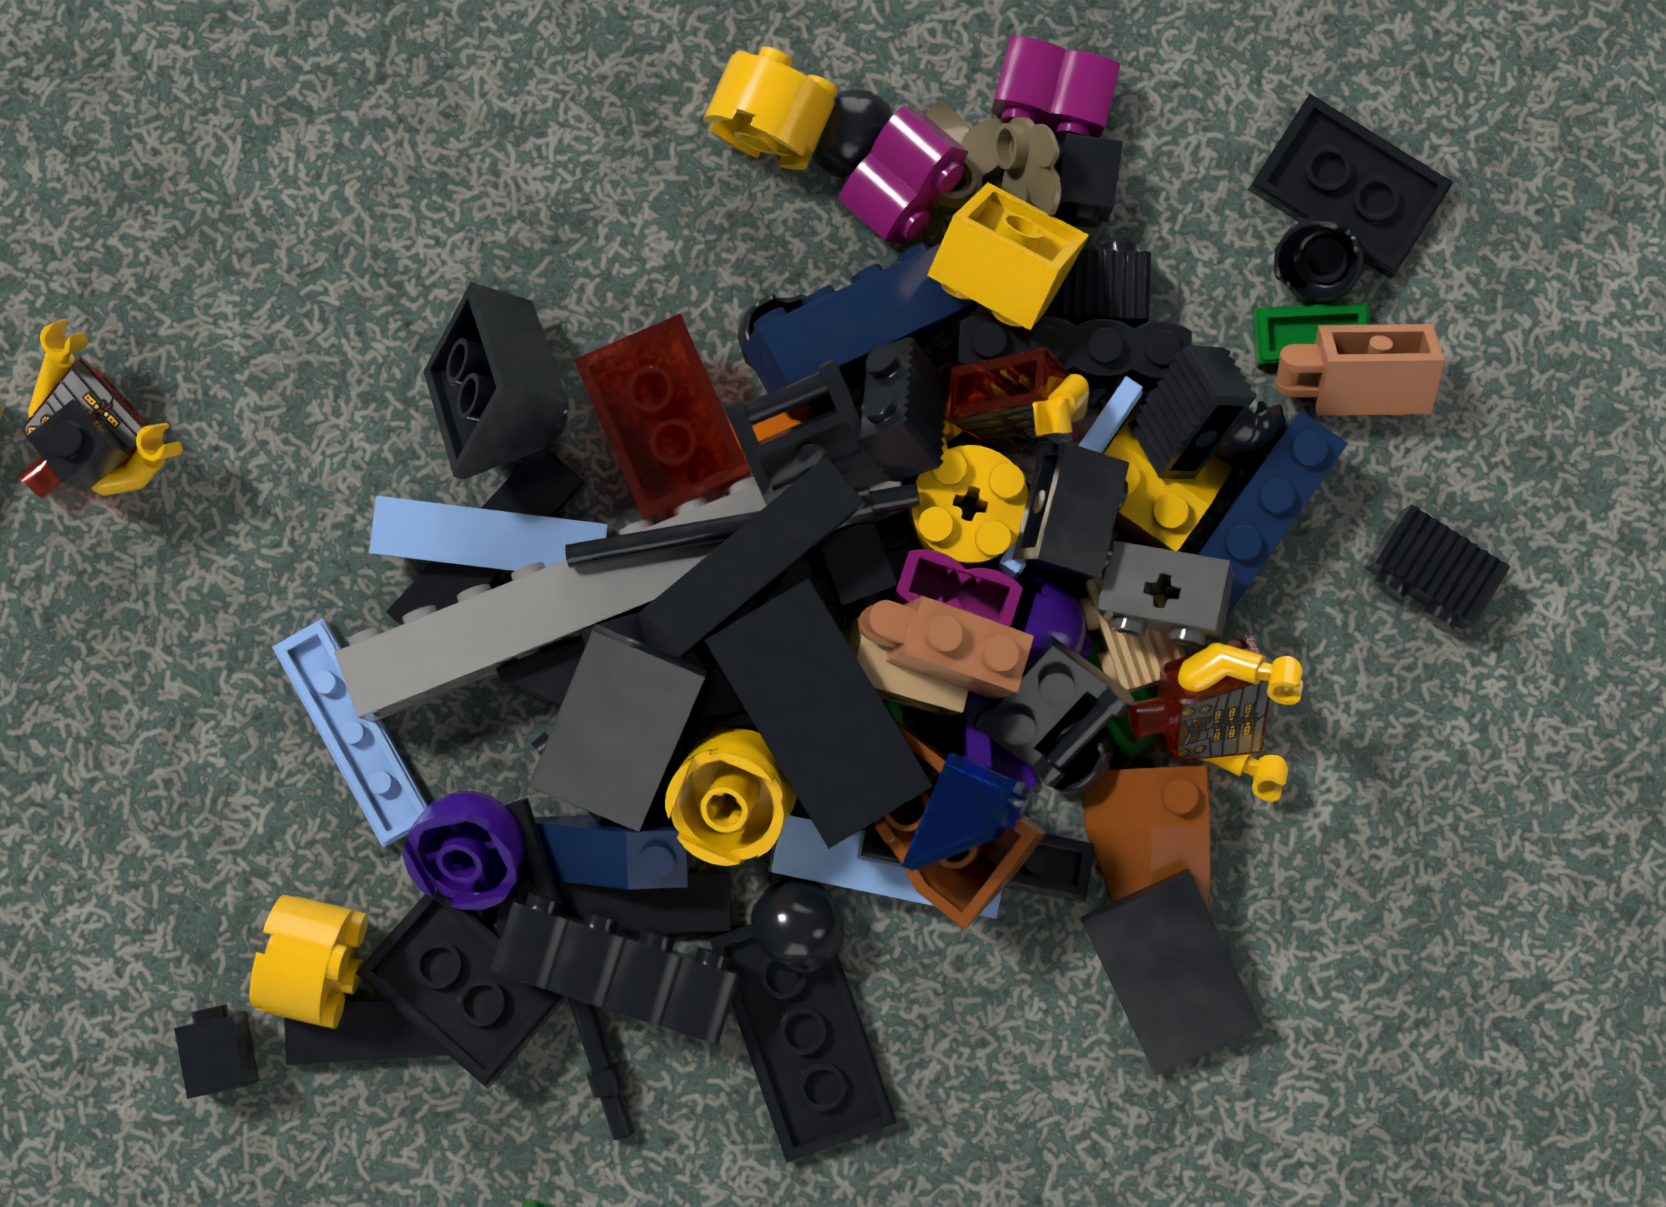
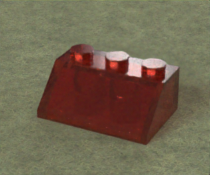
M681 313L573 359L643 520L652 519L654 525L675 516L673 510L679 505L697 498L709 500L750 474L749 467Z

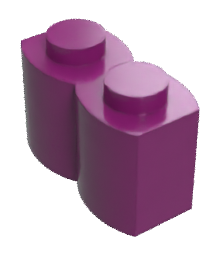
M1011 35L991 113L1000 116L1002 123H1009L1015 117H1028L1035 125L1045 124L1050 129L1055 130L1056 136L1063 141L1066 133L1100 138L1105 129L1121 64L1097 54L1066 50L1043 40Z
M902 106L878 135L871 153L850 175L838 200L885 241L904 244L907 240L915 239L925 230L931 218L929 211L933 206L935 198L940 193L945 194L949 192L959 182L964 172L962 165L969 151L924 113Z
M919 549L909 551L894 598L899 604L905 605L921 596H925L1011 627L1023 588L1013 578L1002 572L987 568H971L966 570L958 561L946 554L933 550Z

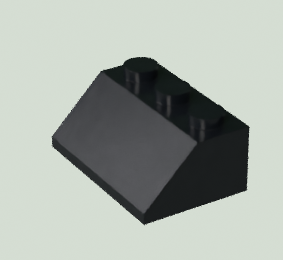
M470 282L423 371L453 477L464 480L543 449L554 428H559L563 424L569 404L533 301Z

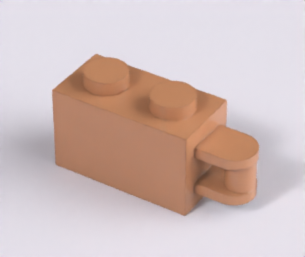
M1433 324L1318 325L1315 344H1291L1281 350L1275 388L1280 394L1287 397H1313L1318 416L1432 414L1445 359Z
M921 596L905 605L890 600L879 601L864 609L858 620L859 630L865 638L890 647L886 662L993 700L1018 693L1034 638L1031 634L925 596Z

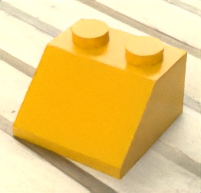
M988 182L953 215L927 276L940 282L941 287L950 295L964 300L972 299L991 309L993 315L1001 322L1015 327L1023 326L1031 330L1048 309L1089 235Z
M1139 403L1103 453L1129 462L1125 479L1128 483V494L1123 507L1117 512L1115 524L1145 546L1178 551L1211 505L1233 467L1216 455H1212L1195 479L1158 478L1128 425L1129 422L1135 420L1133 415L1140 412L1139 407L1141 403Z

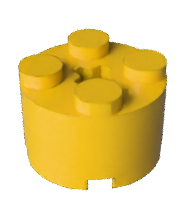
M763 46L758 55L736 51L729 58L703 118L704 123L712 122L709 130L716 137L745 154L755 158L759 157L760 152L777 154L781 156L777 166L792 170L806 169L835 105L834 99L838 88L832 82L816 75L806 76L791 68L793 60L787 54L777 49Z
M964 445L943 450L944 454L940 458L944 462L941 466L919 474L915 482L917 484L920 507L909 508V523L913 534L923 549L946 554L958 561L966 570L990 565L1002 558L1006 551L1017 541L1029 494L1024 475L1007 457L987 447ZM969 496L976 499L975 507L982 509L983 513L977 512L972 521H966L961 519L962 509L953 506V503H962L964 497Z
M724 726L713 730L692 748L668 786L665 809L668 820L671 817L679 833L677 839L687 851L708 863L731 866L740 864L742 860L755 856L760 857L771 849L794 808L797 795L760 733L748 729Z
M282 895L273 906L262 932L271 935L265 954L256 952L249 989L251 1006L268 1014L336 1029L344 1008V992L355 994L361 978L355 972L364 962L361 959L354 958L356 947L359 948L367 931L368 913L298 896Z

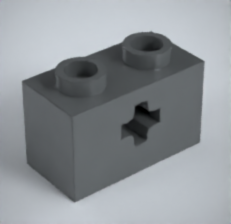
M1114 541L1112 558L1106 566L1097 610L1105 621L1111 622L1110 629L1132 636H1145L1147 629L1169 632V640L1192 647H1204L1206 639L1218 642L1222 640L1235 572L1230 560ZM1166 586H1172L1179 600L1168 599L1165 603V608H1159L1152 595H1163Z

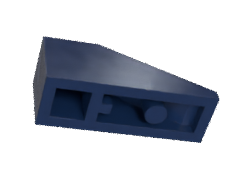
M666 812L647 813L639 832L606 818L601 823H597L591 815L535 817L555 881L620 889L688 887L691 873V853L677 839L679 833L671 817L668 820ZM524 860L519 877H529Z

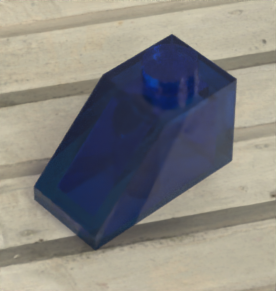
M949 752L901 866L911 871L924 870L1002 839L1006 829L1015 832L1022 820L1029 800L1021 795L1026 782L962 754Z

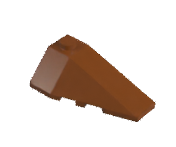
M893 718L933 787L874 822L876 824L875 828L884 842L889 844L907 872L906 876L916 891L966 930L1011 881L1047 832L992 789Z
M1207 766L1110 770L1090 790L1083 791L1084 830L1089 843H1094L1093 850L1113 902L1188 868L1210 914V811Z

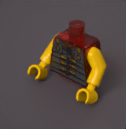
M66 319L45 326L40 334V342L45 355L27 412L29 420L24 425V434L27 436L69 401L74 399L95 411L131 455L84 493L89 495L98 493L103 496H109L145 488L162 467L166 458L176 457L182 453L183 447L179 441L167 443L163 438V433L169 428V424L151 425L98 367L82 357L75 361L73 353L85 349L88 345V338L83 332L71 335L66 339L64 333L65 327L68 325ZM41 455L19 473L21 480L42 499H45L62 483Z
M1046 347L952 367L947 410L943 413L947 417L943 421L946 427L942 430L945 434L942 441L945 444L941 449L942 451L948 449L946 441L952 440L963 431L1006 453L1040 449L1042 445L1063 442L1073 443L1078 435L1079 420L1083 419L1087 412L1089 384L1081 375H1069L1057 358Z
M1252 635L1223 644L1212 643L1199 652L1166 662L1161 667L1158 697L1135 702L1129 709L1132 730L1138 738L1162 733L1173 758L1179 761L1201 760L1219 766L1239 777L1243 772L1254 777L1252 790L1258 798L1269 802L1278 801L1281 797L1282 787L1287 782V763L1278 755H1265L1259 758V760L1251 756L1263 750L1270 699L1284 705H1294L1300 701L1303 690V681L1301 680L1302 667L1297 659L1291 656H1282L1276 658L1272 664L1267 663L1266 656L1261 654Z

